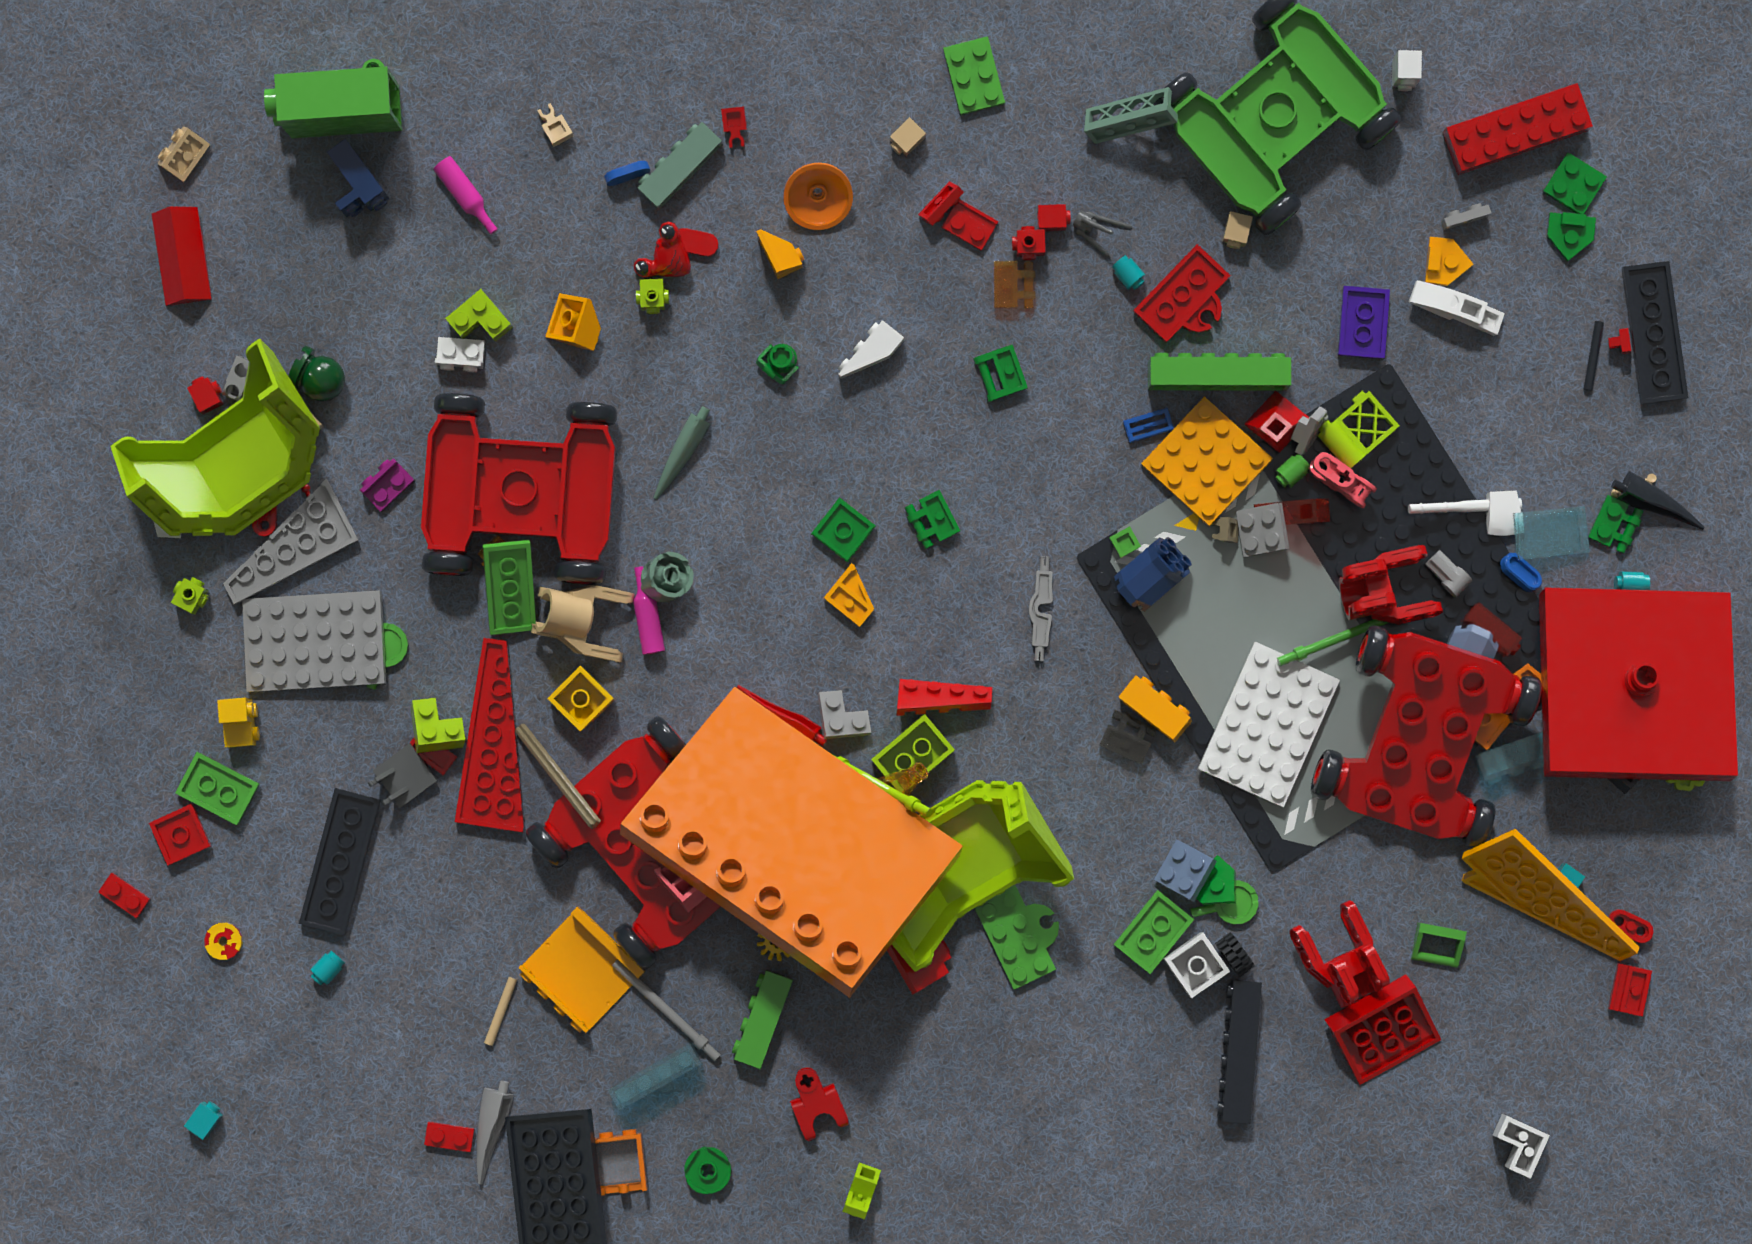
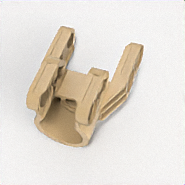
M587 585L566 592L540 587L538 597L550 602V611L546 623L536 622V624H532L531 633L559 639L576 654L622 663L623 653H620L618 649L586 643V638L593 622L594 598L627 604L634 602V593L597 585Z

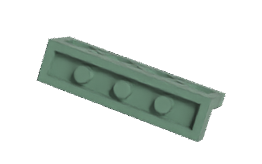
M1167 87L1086 109L1084 132L1094 144L1177 123L1178 114L1171 107L1172 91ZM1164 97L1162 104L1153 105L1158 98ZM1138 103H1144L1139 110H1132ZM1123 108L1119 115L1112 116L1117 109ZM1103 114L1098 121L1093 122V115Z

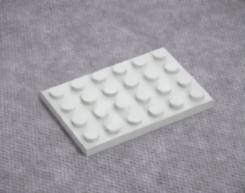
M1254 642L1198 766V770L1283 808L1340 680L1297 660L1279 666L1277 657L1284 654Z

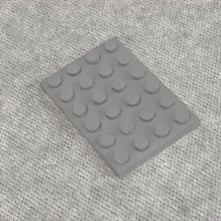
M382 591L242 600L247 692L386 684Z

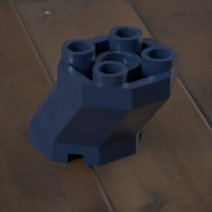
M1159 537L1114 576L1115 581L1119 579L1120 584L1117 585V589L1127 602L1133 607L1137 605L1142 606L1140 610L1145 612L1190 573L1189 567L1192 563L1186 555H1183L1177 549L1173 539Z

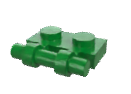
M940 490L920 499L919 502L923 509L917 512L913 504L905 507L908 514L906 518L909 523L913 524L918 534L916 537L919 542H922L925 549L933 546L930 536L936 534L939 542L960 532ZM924 516H927L932 526L927 530L920 519Z
M1607 495L1587 538L1607 547H1610L1612 541L1616 540L1619 542L1616 551L1624 554L1627 547L1631 546L1632 536L1636 527H1639L1642 520L1640 518L1643 511L1635 508L1632 515H1628L1625 512L1629 504ZM1621 521L1628 523L1623 534L1617 532Z

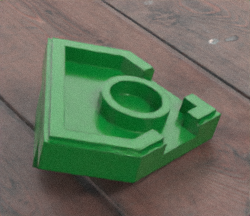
M1550 212L1546 237L1556 246L1564 259L1569 261L1594 240L1596 217H1587L1585 214L1567 212L1562 214Z
M1217 855L1214 858L1217 862L1196 898L1204 906L1219 903H1236V871Z

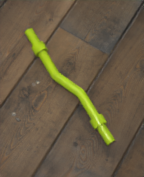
M835 756L904 804L906 809L912 812L917 811L926 817L932 815L933 810L922 804L918 798L903 794L851 765L849 760L841 756Z

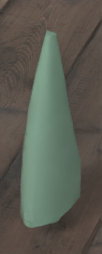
M702 406L697 416L691 413L665 464L654 499L657 500L668 488L700 444L711 425L705 421L710 412L709 409Z

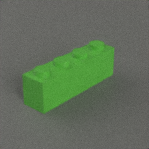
M766 970L765 974L760 973L756 987L760 988L757 997L752 995L748 1009L752 1010L749 1019L744 1017L740 1031L744 1032L741 1041L736 1039L732 1053L736 1054L734 1060L761 1069L793 979Z

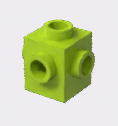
M663 279L640 280V291H636V304L641 305L642 311H646V314H659L660 310H665V304H669V290L664 289ZM651 295H656L654 299H649Z
M194 577L191 580L184 578L183 581H178L173 590L175 595L171 603L196 615L199 607L203 608L209 598L206 595L209 590L203 587L204 582Z

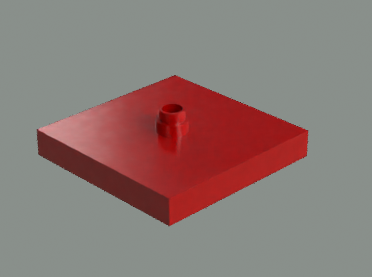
M1544 588L1539 594L1544 777L1732 781L1738 776L1731 592Z

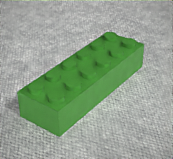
M1155 353V356L1150 357L1148 361V390L1287 391L1291 386V357H1285L1283 353L1271 354V357H1262L1261 353H1250L1248 357H1239L1238 353H1226L1224 357H1215V353H1202L1200 357H1192V353H1178L1177 357H1169V353Z

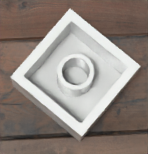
M1200 932L1163 958L1190 998H1193L1230 972L1203 932Z

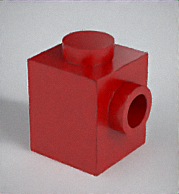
M202 376L191 382L192 385L187 387L195 405L203 415L224 405L219 395L222 393V390L217 381L212 382L210 378Z

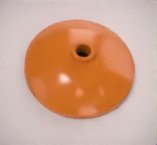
M826 163L807 164L797 169L786 182L783 194L784 205L789 216L800 226L812 230L828 229L839 224L848 215L853 202L852 186L847 176L833 165ZM816 188H820L822 190L819 194H816L813 191Z

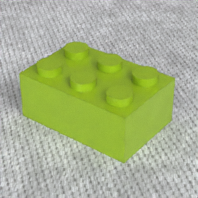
M924 714L874 756L871 761L893 787L904 794L954 752L955 749Z

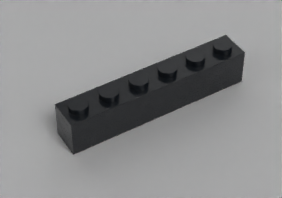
M1232 979V983L1227 984L1226 998H1230V1007L1225 1008L1224 1021L1228 1022V1031H1223L1222 1044L1226 1045V1055H1221L1220 1067L1224 1069V1078L1219 1079V1092L1223 1093L1222 1102L1218 1101L1217 1116H1221L1220 1120L1223 1122L1251 1123L1261 982Z

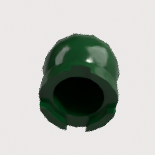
M305 345L301 350L304 355L301 360L295 359L288 377L295 388L301 387L304 394L309 398L320 402L331 401L344 388V371L341 365L333 358L326 356L315 357V350Z

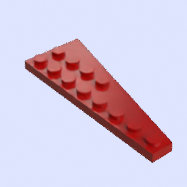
M483 638L455 822L524 832L508 643L503 640Z

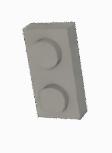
M1481 203L1469 206V211L1460 213L1459 210L1446 214V218L1441 221L1443 229L1447 230L1486 218L1491 214L1489 205L1482 206Z

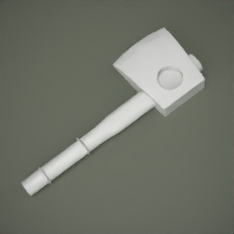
M1517 491L1489 492L1486 494V500L1408 505L1409 514L1486 511L1488 534L1508 536L1523 533L1522 500L1518 498Z

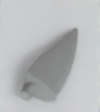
M501 1080L498 1090L484 1088L477 1132L478 1184L480 1185L483 1184L493 1150L505 1125V1117L509 1116L514 1095L507 1093L509 1088V1082Z

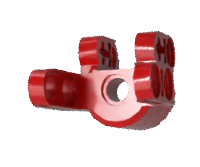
M1418 545L1385 552L1374 560L1344 567L1342 569L1343 577L1339 578V590L1347 619L1353 620L1371 616L1375 620L1399 625L1442 614L1441 602L1432 600L1397 608L1395 595L1388 576V569L1415 564L1421 559L1428 556L1426 547Z
M1351 900L1340 905V917L1356 947L1324 963L1308 931L1300 925L1289 930L1291 940L1306 971L1326 988L1331 987L1340 1008L1356 1003L1360 997L1382 990L1383 987L1390 984L1388 973L1376 949L1373 947V939L1357 906Z

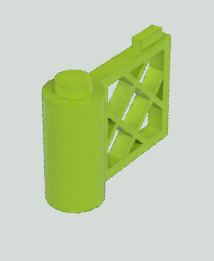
M1361 391L1351 400L1354 404L1334 422L1331 423L1328 420L1318 429L1321 433L1317 436L1339 461L1350 468L1400 426L1370 391L1366 394ZM1366 399L1374 406L1373 414L1361 413L1362 403ZM1347 416L1357 417L1356 429L1348 428L1342 420ZM1361 417L1373 418V430L1360 429ZM1377 419H1385L1392 427L1387 431H1377ZM1360 433L1372 434V444L1368 448H1365L1360 442Z

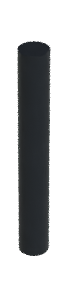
M1595 321L1584 390L1593 391L1604 322Z

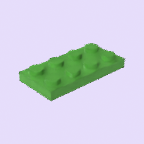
M530 541L484 544L483 559L490 635L531 631L532 624H536Z

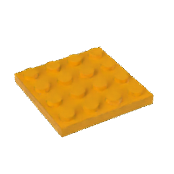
M1204 396L1149 454L1141 465L1210 527L1268 466L1273 458Z

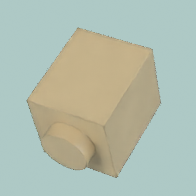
M909 117L890 136V141L892 142L890 146L898 155L903 153L907 156L926 138V133Z
M1230 211L1222 242L1227 243L1226 246L1233 249H1240V246L1245 247L1253 216Z

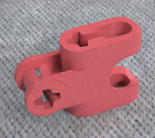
M1322 452L1310 462L1309 472L1316 479L1332 490L1340 492L1360 508H1365L1366 503L1364 501L1371 492L1375 493L1377 490L1373 484L1355 474L1350 467L1331 454ZM1319 462L1327 466L1326 471L1319 466ZM1340 475L1344 477L1343 483L1339 482Z

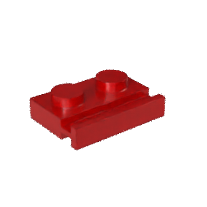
M959 199L944 222L942 229L982 251L999 221Z
M1617 963L1608 1009L1643 1017L1652 970Z

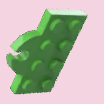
M1016 885L1006 889L1004 893L987 900L982 906L975 907L1014 990L1056 970L1046 948L1058 936L1059 922H1054L1048 929L1042 928L1039 924L1042 916L1054 914L1050 908L1041 904L1025 906Z

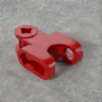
M809 1067L800 1069L795 1078V1084L800 1097L791 1100L790 1103L804 1138L808 1142L815 1139L816 1134L813 1128V1121L816 1116L822 1113L833 1116L839 1127L848 1126L849 1119L834 1083L823 1087L814 1069ZM805 1074L808 1077H813L809 1086L806 1083L800 1082Z

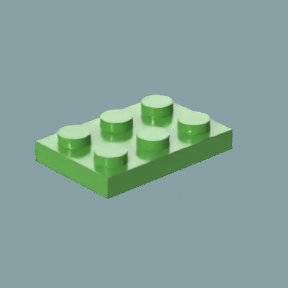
M988 36L943 48L960 115L1005 104Z
M196 752L175 793L231 823L239 825L260 783L200 752Z
M1156 890L1113 945L1151 974L1194 919L1160 891Z

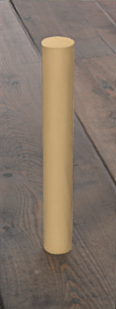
M508 977L484 1041L485 1044L491 1046L494 1044L517 979Z

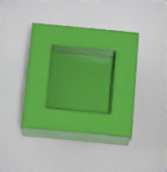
M1130 526L1109 537L1120 558L1141 547Z

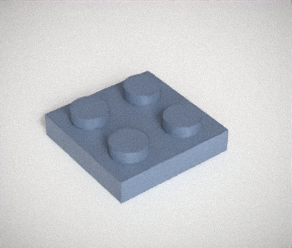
M1176 840L1154 880L1194 902L1217 861Z

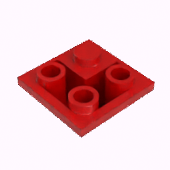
M1275 391L1245 422V426L1280 453L1292 440V434L1302 416L1308 419L1309 417Z

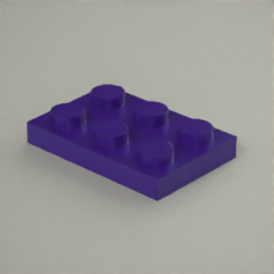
M1343 286L1338 356L1385 359L1390 289Z

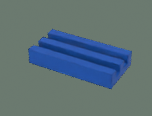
M1168 408L1123 421L1129 444L1170 432L1174 429ZM1162 414L1165 415L1164 419L1130 429L1129 424ZM1164 423H1167L1168 427L1151 431L1145 434H1141L1133 437L1132 433L1138 432Z

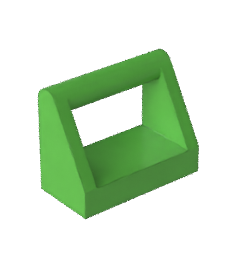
M1417 922L1411 959L1458 968L1467 931ZM1423 933L1457 939L1454 958L1420 952L1419 948Z

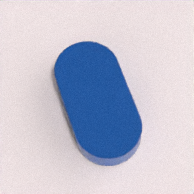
M637 161L607 172L604 178L608 186H615L649 173L650 167L647 161Z
M1509 553L1501 559L1500 565L1504 574L1524 591L1533 592L1541 586L1542 578L1540 573L1520 555Z

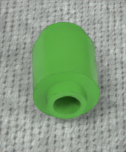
M1297 454L1295 457L1291 456L1276 470L1278 475L1275 478L1283 487L1288 485L1292 488L1308 473L1307 470L1310 468V465L1300 454Z

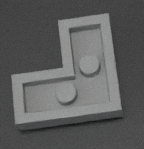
M842 690L818 693L824 739L868 736L871 734L868 710L845 712Z

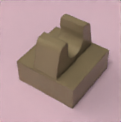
M1220 517L1219 520L1213 522L1214 526H1220V533L1212 534L1213 539L1228 543H1238L1237 519Z

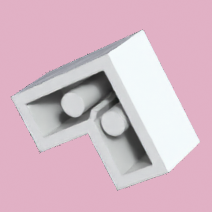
M1502 1114L1493 1136L1514 1145L1505 1167L1531 1179L1550 1135Z

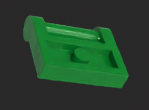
M1013 344L973 358L975 365L979 367L986 387L988 402L1028 389ZM993 360L1003 387L1002 390L996 391L987 361Z

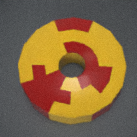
M230 923L213 925L207 931L204 938L207 952L213 958L219 960H227L236 956L243 944L240 930ZM221 937L227 938L225 946L220 944Z

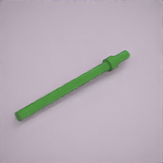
M1375 619L1305 647L1302 645L1296 647L1292 652L1277 657V662L1279 666L1295 660L1299 662L1306 659L1310 654L1365 633L1370 626H1383L1388 624V622Z

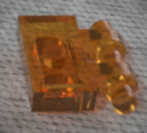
M994 261V308H1017L1018 299H1024V308H1034L1033 299H1036V292L1033 291V279L1036 278V271L1033 270L1032 261L1024 262V270H1017V261ZM1017 278L1024 279V291H1017Z

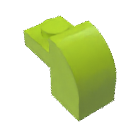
M862 1163L858 1164L842 1212L865 1219L881 1170Z

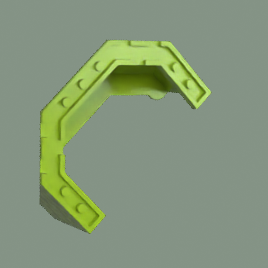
M260 338L246 349V357L249 364L243 397L183 441H137L133 437H123L111 445L126 496L169 536H180V533H192L193 536H212L213 533L236 535L310 481L311 463L314 461L315 442L320 430L319 425L274 352Z
M976 780L931 807L933 813L930 817L919 814L922 818L963 845L958 860L892 943L914 972L931 964L934 956L933 952L958 918L963 917L975 907L982 906L994 896L1004 893L1011 886L1023 881L1052 883L1054 887H1064L1074 880L1070 862L1022 782H1014L1012 785H1008L1006 781H992L990 784H986L984 780Z

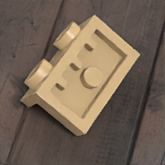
M186 127L178 128L171 137L173 142L168 148L165 147L158 156L159 162L157 163L183 182L210 146L207 141Z

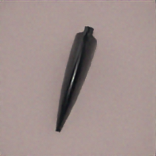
M1629 471L1623 482L1616 479L1613 481L1611 488L1619 491L1616 499L1635 508L1651 511L1699 529H1704V526L1681 504L1635 473Z

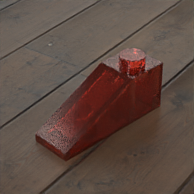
M1329 499L1253 504L1255 508L1282 503L1286 525L1330 522Z

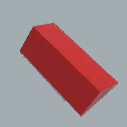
M169 206L152 213L165 305L171 306L212 300L198 207Z

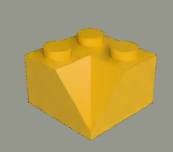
M581 665L547 698L580 732L615 700Z

